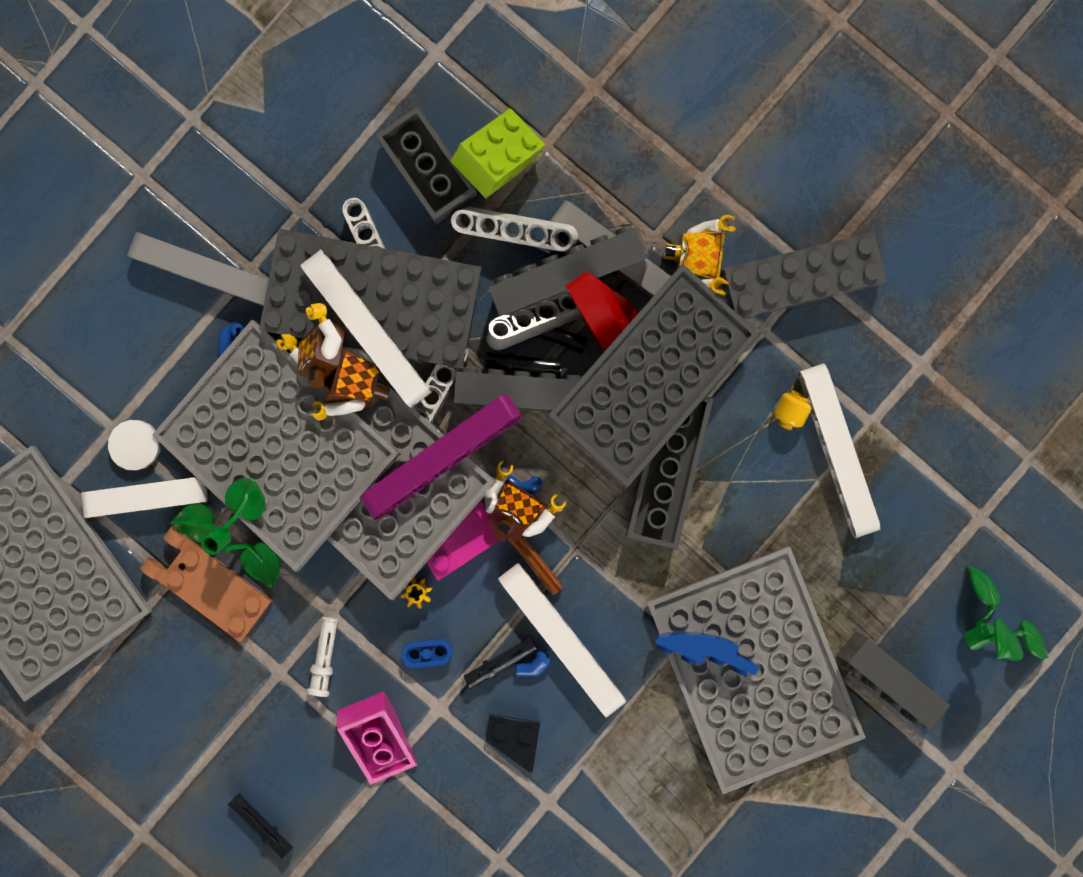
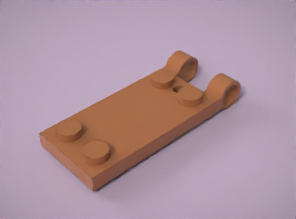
M170 527L163 538L173 547L180 549L181 552L168 569L157 560L148 557L140 567L141 571L150 578L160 582L237 641L242 642L273 600L213 555L207 554L201 546L182 534L175 527ZM181 563L185 564V570L179 568Z

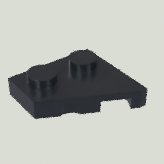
M490 714L486 742L528 772L533 773L540 722Z

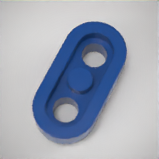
M442 638L412 641L403 648L401 658L403 663L410 668L439 666L450 661L453 655V648L449 641ZM443 647L445 654L438 655L436 648ZM412 650H417L420 656L413 658L410 653Z

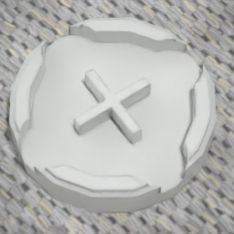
M128 420L115 427L108 439V450L112 460L126 470H140L153 464L161 449L160 442L152 435L156 431L153 426L140 420Z

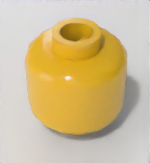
M793 390L790 393H784L773 412L775 417L779 419L777 424L788 430H791L793 427H802L812 410V406L809 403L810 399Z

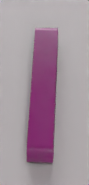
M508 394L496 398L365 491L360 496L361 501L373 520L380 519L510 428L522 418V414Z

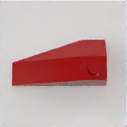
M589 271L584 272L565 285L595 344L602 353L637 315V311L631 301L623 298L617 291L609 288Z

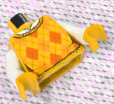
M723 215L720 219L705 221L688 229L682 235L680 245H665L664 259L678 260L677 269L684 264L712 291L720 296H724L726 293L723 290H719V286L721 284L728 285L729 283L720 277L725 232L721 231H735L736 227H727V222L736 218L731 215Z

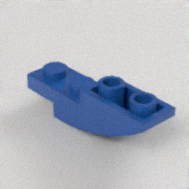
M678 631L657 634L653 638L654 642L658 644L657 649L670 655L672 651L682 655L680 659L692 665H695L696 661L704 664L707 655H709L708 660L720 666H723L724 662L734 666L732 669L734 672L743 676H747L748 673L756 675L759 669V665L756 662L736 654L740 647L736 642L723 637L700 632Z

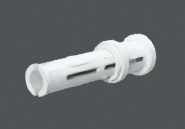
M322 617L315 664L310 667V672L312 673L310 688L306 690V693L309 695L329 696L327 689L329 677L333 675L330 663L337 622L339 620L337 618Z

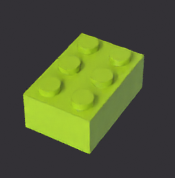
M510 108L460 143L450 162L487 198L534 163L545 147V144Z

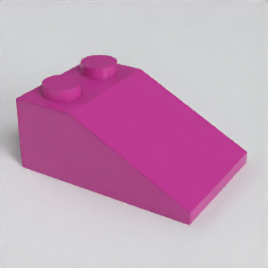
M481 500L426 562L437 580L445 577L498 542L493 536L495 528L487 522L489 514Z
M384 691L337 711V730L370 785L417 766V761L396 711Z

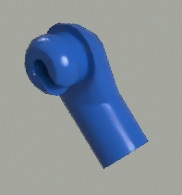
M234 322L220 331L217 355L221 356L242 332L244 327L241 324Z
M511 474L507 478V480L531 495L540 492L543 485L542 479L538 476H532L530 480L523 482Z
M540 650L536 653V659L532 663H517L516 676H539L549 667L551 663L549 659L550 654L545 650Z

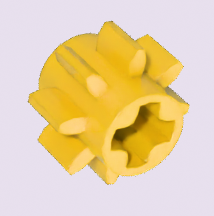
M413 577L411 580L412 584L406 585V593L402 594L401 598L407 597L409 600L407 607L417 603L420 609L422 608L423 599L427 602L431 601V598L427 596V592H430L433 587H426L424 584L426 578L422 579L421 582H417L416 578ZM414 586H416L418 590L423 591V593L419 596V599H417L416 595H411V591L414 590Z

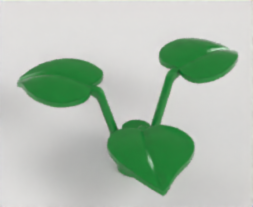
M242 478L228 487L225 493V504L231 510L236 511V513L224 526L217 528V525L213 524L214 516L212 512L200 503L189 504L170 522L182 534L201 543L203 550L207 554L215 555L221 550L227 553L229 550L247 548L241 555V564L244 570L251 577L263 582L269 588L276 583L280 574V559L265 542H259L255 546L251 543L229 545L231 533L228 528L239 518L240 514L247 520H256L265 512L266 502L264 495L257 483L252 479Z
M967 567L966 569L970 572L972 585L978 598L989 606L987 612L979 620L975 621L976 627L964 633L968 646L976 651L995 642L996 659L1019 661L1023 659V651L1016 636H1021L1024 639L1026 648L1033 655L1040 659L1049 658L1042 635L1032 622L1028 620L1021 621V630L1011 632L1007 624L1000 618L994 620V627L990 623H984L996 609L995 605L1001 604L1000 594L995 583L987 574L977 568Z

